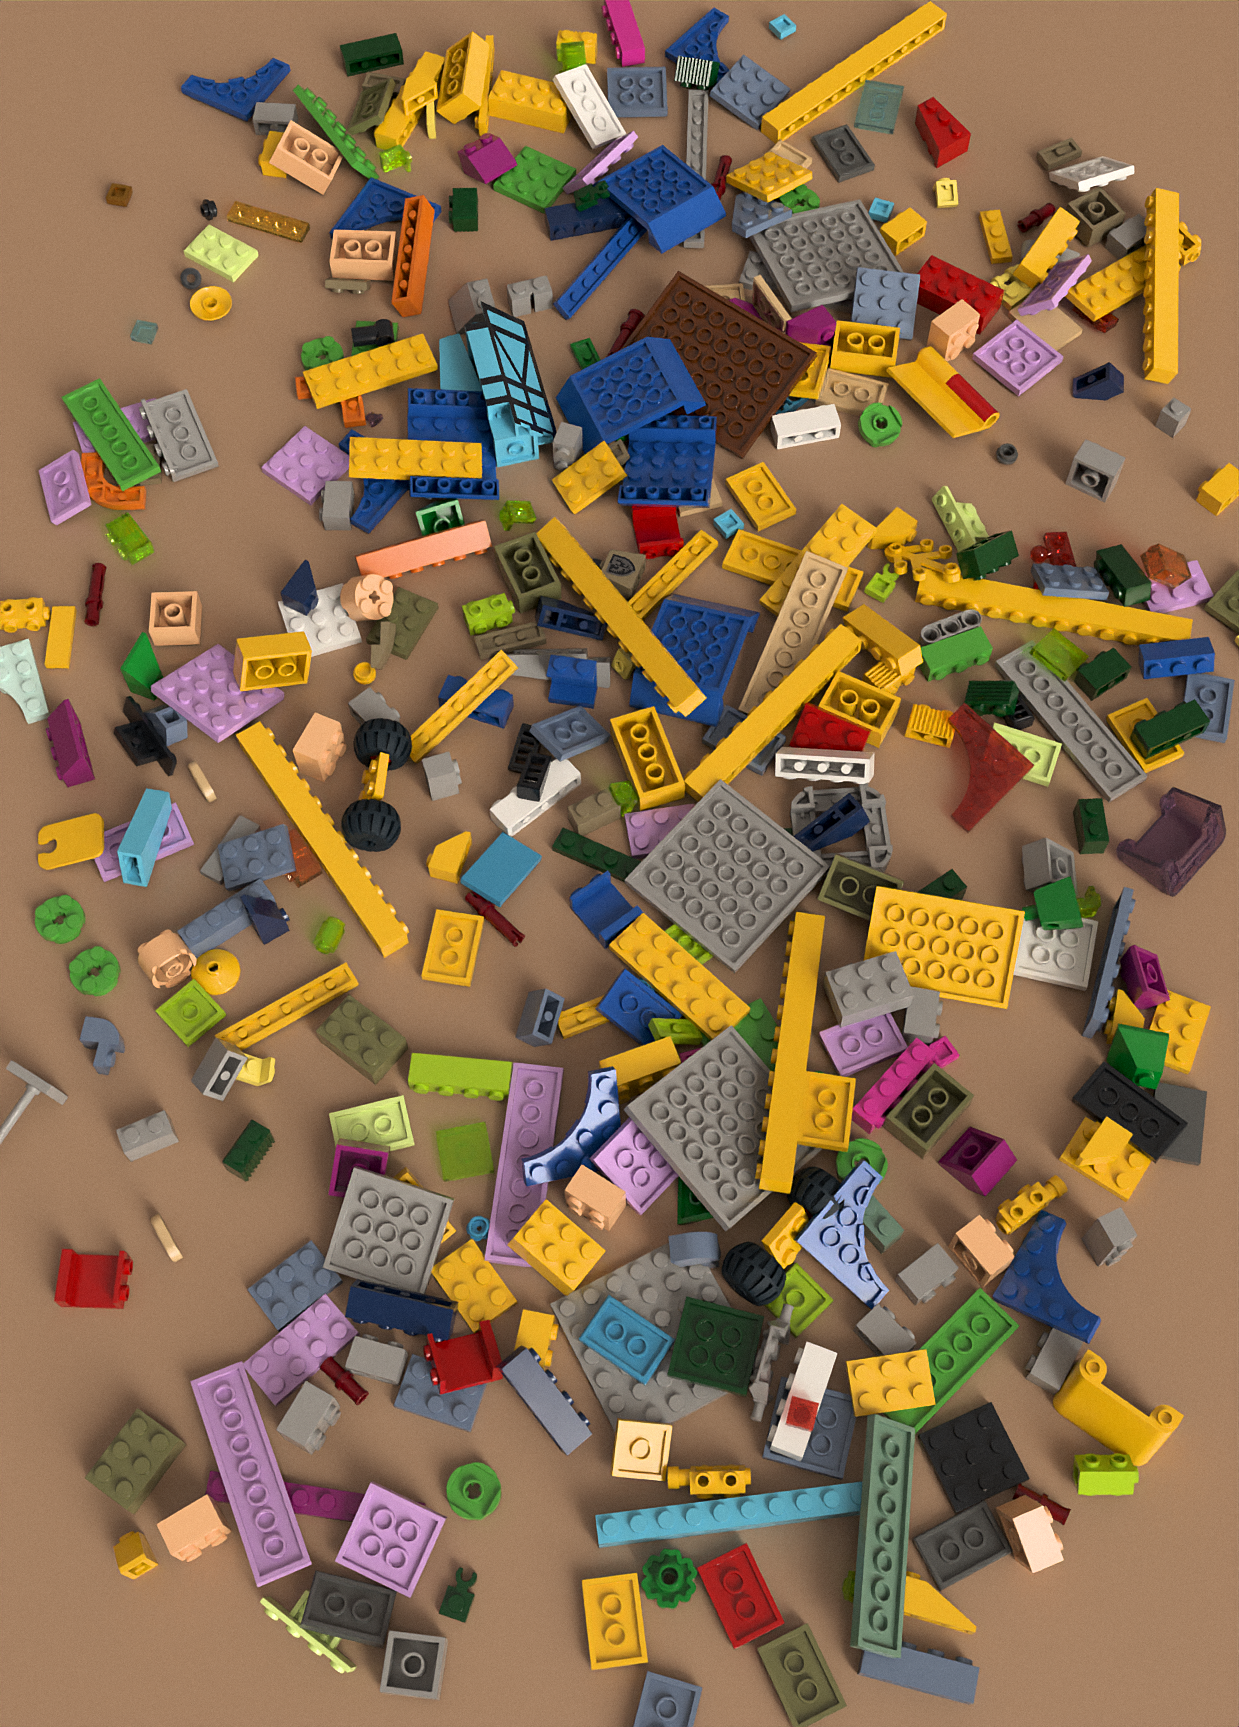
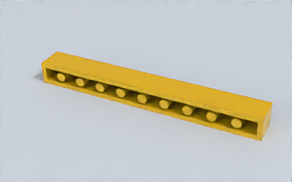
M1156 188L1145 200L1146 217L1144 225L1146 226L1144 243L1146 244L1144 261H1146V269L1144 271V279H1146V285L1143 292L1145 297L1143 314L1145 315V324L1143 326V333H1145L1143 344L1145 359L1142 368L1144 370V379L1168 384L1178 374L1179 193Z
M842 624L836 629L832 628L826 634L825 640L820 645L816 644L809 652V656L805 660L801 659L795 665L794 671L789 676L785 675L780 680L778 687L774 691L770 690L764 696L763 702L758 707L754 706L747 714V718L743 722H738L733 727L732 733L727 738L723 737L717 743L716 749L711 754L707 753L701 759L700 765L695 770L691 769L685 775V791L699 802L720 779L728 785L805 707V704L810 702L834 678L837 671H841L860 652L862 640Z

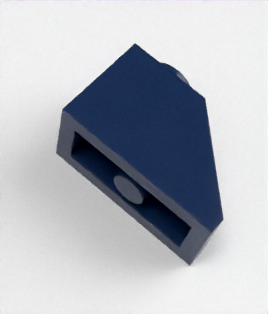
M1110 362L1073 379V397L1106 401L1124 392V375Z
M307 560L303 561L280 592L285 606L305 616L316 608L319 601L310 564Z

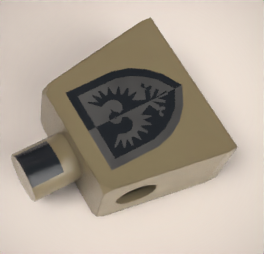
M611 550L605 561L593 558V561L626 600H630L634 596L645 571L646 555Z

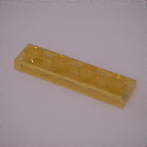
M237 201L234 202L227 214L229 222L299 243L303 242L310 230L308 222Z

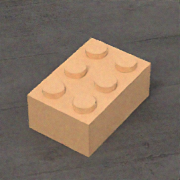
M290 120L269 163L324 195L343 155L333 145Z
M334 230L329 261L332 277L394 281L398 255L396 231Z

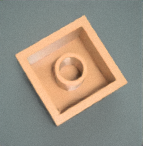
M961 299L931 321L926 347L932 346L947 362L950 359H955L965 348H970L974 344L980 314Z
M198 592L152 593L149 633L154 645L200 644L202 604Z
M316 712L314 713L293 748L300 773L325 782L328 775L331 776L333 774L336 761L339 756L342 757L347 747L340 722Z
M584 1165L580 1166L565 1189L567 1209L576 1216L584 1215L590 1219L589 1223L599 1230L604 1228L610 1231L626 1207V1192Z
M978 1215L955 1233L948 1247L983 1288L1005 1271L1015 1256L1010 1244L1005 1240H1001L996 1235L993 1224L988 1219L984 1220Z
M208 1494L156 1524L170 1554L181 1561L186 1559L187 1562L199 1557L202 1554L201 1550L211 1544L214 1547L227 1539L226 1535L232 1532L218 1502Z
M1024 1495L996 1507L1007 1540L1013 1550L1012 1553L1015 1561L1032 1573H1035L1064 1560L1061 1554L1063 1545L1059 1536L1053 1533L1050 1523H1053V1519L1046 1506Z

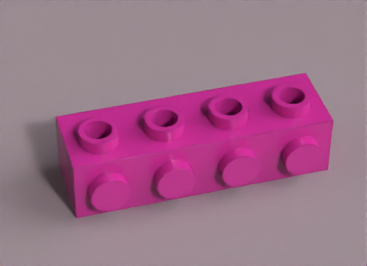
M604 0V5L601 6L602 16L606 18L607 31H611V43L616 46V59H620L622 67L645 63V46L630 1Z
M916 1038L855 1105L852 1110L851 1120L868 1134L875 1127L880 1129L884 1124L886 1115L891 1109L895 1108L903 1099L902 1097L911 1090L919 1081L918 1079L934 1064L936 1052Z

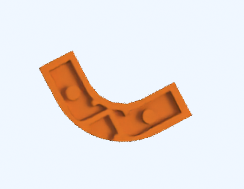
M295 377L298 400L312 398L304 377ZM361 395L338 402L342 407L345 428L366 425Z
M97 452L82 453L81 465L89 496L95 503L113 510L145 509V486H133L122 491L119 486H114L105 480V465Z

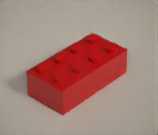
M933 255L929 257L917 273L920 275L917 304L941 315L963 299L980 314L979 326L976 330V333L979 335L1001 307L1005 290Z

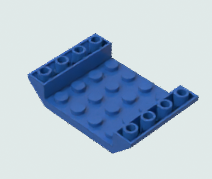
M664 145L659 146L593 184L595 187L600 181L605 180L609 186L607 190L610 193L609 197L648 230L649 244L661 254L726 217V212L714 187Z
M645 337L571 375L556 396L568 423L582 427L584 454L603 441L609 444L680 407H683L688 415L706 405L671 340Z
M408 388V440L482 443V479L410 476V497L499 500V479H496L493 435L487 417L483 391Z
M664 415L629 433L628 454L630 458L625 466V472L628 476L624 478L623 485H620L618 504L621 506L710 508L716 449L717 416Z
M677 594L665 598L651 631L707 698L686 717L680 711L675 713L667 704L669 701L667 696L663 698L655 690L654 687L657 684L654 681L651 683L642 674L645 669L642 666L640 668L636 666L633 675L630 707L643 710L654 706L658 714L717 727L724 709L722 697L747 632L753 633L760 612Z

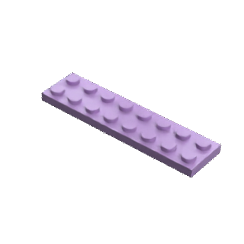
M523 1063L513 1064L485 1253V1261H489V1263L533 1268L507 1244L547 1198L549 1182L531 1186L524 1184L521 1159L540 1153L550 1146L554 1147L564 1068Z
M240 1361L190 1381L257 1586L260 1587L312 1565L243 1362Z

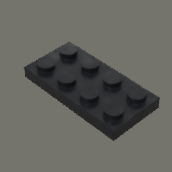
M1105 1061L1072 1099L1074 1103L1101 1123L1107 1116L1131 1132L1133 1135L1128 1143L1155 1164L1188 1125V1122Z

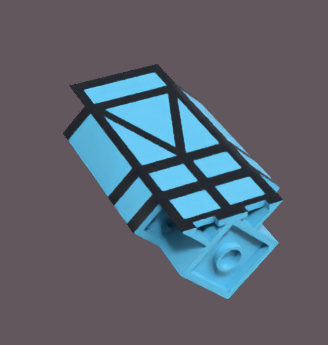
M480 301L485 321L465 325L468 356L474 370L477 369L486 401L487 417L493 435L497 467L539 459L538 445L553 443L557 431L525 322Z

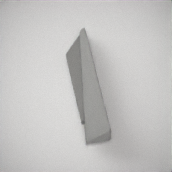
M588 648L514 650L513 654H506L518 667L512 675L551 680V677L546 675L550 655L597 661L598 687H610L611 657L588 658Z

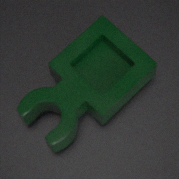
M605 180L600 181L595 187L591 183L573 192L576 208L579 212L597 205V199H605L610 196L607 190L609 186Z
M460 1567L456 1572L457 1586L455 1588L448 1585L439 1614L466 1624L475 1598V1594L468 1591L477 1582V1573L473 1572L471 1579L465 1582L462 1580L464 1569Z

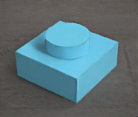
M783 14L769 22V29L781 40L796 32V24Z
M875 197L868 214L871 219L886 223L893 211L894 203Z
M732 509L713 519V525L725 539L736 534L738 529H744V523Z

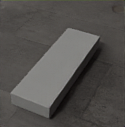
M240 815L220 844L260 832L261 827ZM217 847L200 870V873L222 885L224 877Z

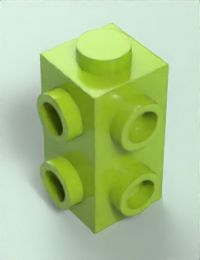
M505 593L462 605V612L469 634L472 636L483 634L494 628H503L513 623L512 614L515 613V608L512 600L508 601Z
M1088 1453L1085 1455H1074L1072 1478L1078 1495H1133L1134 1483L1139 1481V1472L1137 1466H1133L1129 1455L1119 1453L1095 1455Z

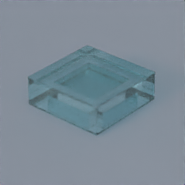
M137 320L130 335L131 340L152 344L158 331L157 323Z

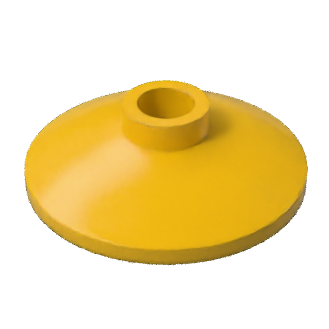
M217 286L204 287L198 290L190 300L192 313L202 320L220 319L232 307L230 294L225 289Z
M213 949L205 952L196 959L195 967L192 966L191 969L192 980L195 979L209 995H221L228 992L236 985L240 977L238 960L232 953L222 949ZM218 966V969L216 971H210L212 967Z

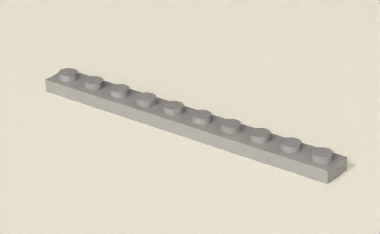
M689 90L686 164L706 180L708 90ZM705 229L684 241V248H704Z

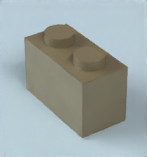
M610 787L567 807L570 824L574 831L582 836L621 819V806Z

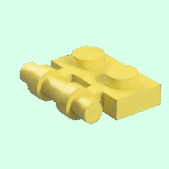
M1019 264L1014 267L1010 266L1004 271V274L994 277L990 283L1005 290L1001 304L1009 311L1024 302L1034 290V288H1030L1013 275ZM1009 280L1011 282L1010 285L1007 286L1006 284H1004Z

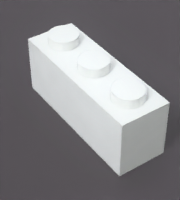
M834 404L821 405L815 408L773 415L770 430L776 449L839 438L841 422Z

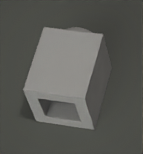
M1173 397L1161 410L1155 427L1173 438L1185 426L1191 408Z

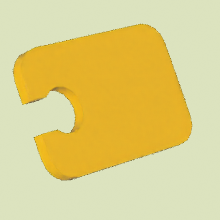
M93 813L44 826L39 831L38 844L44 845L51 840H56L57 847L51 853L38 854L39 866L45 870H50L99 857L104 851L103 817Z

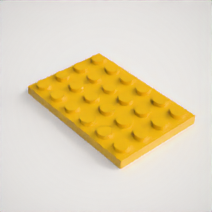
M876 885L863 961L896 951L911 987L939 991V997L1007 1009L1025 911Z

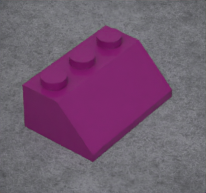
M63 700L47 718L49 727L46 728V733L49 741H53L54 747H51V753L54 760H58L59 766L55 767L59 780H64L67 787L95 780L80 720L70 700Z

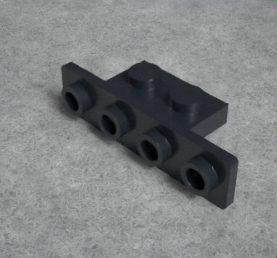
M132 696L126 697L123 713L130 723L115 727L113 734L136 767L157 761L167 776H172L177 764L176 756L168 749L162 736H159L152 722L142 712L140 705L135 702Z

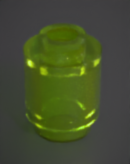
M328 917L327 920H324L313 940L316 950L323 954L334 953L345 933V923L335 917Z

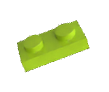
M652 1018L648 1024L655 1041L671 1036L673 1044L699 1045L703 1039L699 1029L688 1019Z

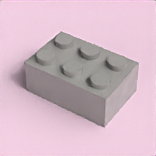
M896 951L827 971L824 975L823 985L840 1028L910 1007L914 997Z

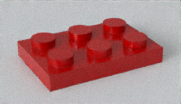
M807 702L789 746L794 748L863 752L872 730Z
M747 1543L697 1567L698 1574L733 1649L785 1624Z

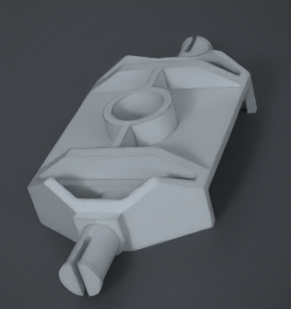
M783 1304L780 1318L767 1322L770 1328L763 1332L764 1339L757 1354L753 1375L750 1376L751 1385L748 1388L754 1398V1408L750 1419L757 1422L762 1421L765 1407L774 1398V1396L769 1395L770 1389L768 1387H770L773 1378V1371H771L773 1360H778L781 1345H778V1342L789 1345L790 1319L794 1307L788 1304Z

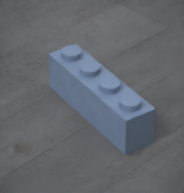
M261 878L177 930L179 936L195 955L196 959L252 925L240 896L245 894L276 904L274 896Z
M903 1641L901 1658H890L862 1650L857 1675L968 1705L974 1704L980 1667L972 1666L973 1660L956 1656L955 1661L944 1658V1652L928 1649L927 1653L916 1650L917 1645Z

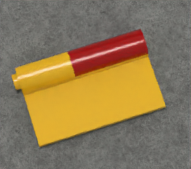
M932 346L922 348L918 352L915 362L888 367L886 370L952 438L988 429L1000 416L999 412Z

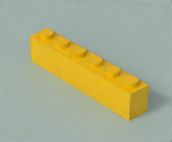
M425 51L423 56L418 59L413 72L409 73V76L423 69L437 83L438 90L441 86L445 57ZM405 84L401 86L396 99H393L391 107L385 113L384 121L379 126H376L374 130L377 148L399 154L426 110V106L408 116L404 115L402 95Z

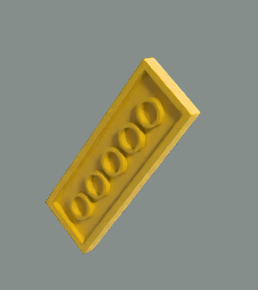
M1146 245L1074 285L1068 290V294L1065 297L1094 322L1144 292L1146 279H1144Z
M422 333L303 371V377L316 408L319 409L436 371L438 366Z
M350 437L349 477L410 480V476L482 479V443Z
M841 504L761 597L759 604L778 617L806 551L848 567L877 533V528Z
M738 529L722 563V569L773 585L802 550ZM848 567L832 607L848 612L862 580L863 571Z
M644 913L609 944V949L710 1040H713L729 1026L735 1027L750 1012L751 1008Z

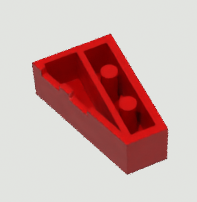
M934 97L917 106L915 125L922 140L928 146L929 154L935 160L934 165L936 169L968 151L971 133Z

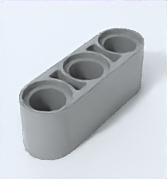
M969 609L926 625L921 630L918 644L920 647L980 627L982 621L981 614L976 610Z

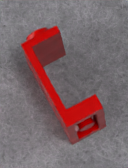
M631 506V517L638 554L646 555V559L663 556L672 557L684 547V540L680 537L676 507Z
M62 1249L54 1301L60 1307L124 1309V1301L129 1299L130 1289L129 1285H127L128 1275H131L133 1271V1260L130 1259L131 1257L125 1251H119V1256L77 1254L73 1249Z
M489 1319L479 1322L478 1333L435 1343L433 1334H427V1345L423 1346L426 1362L431 1361L432 1369L429 1370L433 1386H438L440 1395L503 1379L502 1373L496 1367L502 1362Z

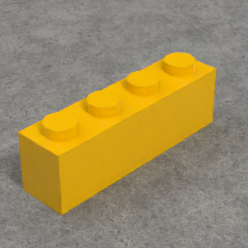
M1059 207L1013 272V275L1032 289L1037 283L1042 284L1049 274L1046 270L1048 268L1051 270L1059 260L1056 258L1057 254L1061 256L1068 247L1066 241H1071L1078 231L1075 228L1080 221Z
M865 604L842 617L844 627L862 640L861 648L869 651L876 660L886 664L889 670L903 676L923 663L920 645Z

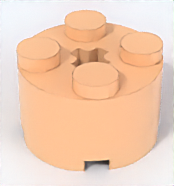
M376 574L352 577L341 589V606L343 609H346L349 614L348 616L352 620L359 622L379 620L389 616L393 605L392 583Z
M169 929L164 930L151 941L143 943L137 950L139 953L138 964L156 988H160L162 985H165L167 988L178 985L191 974L189 969L192 964L194 967L196 965L195 955L182 938Z

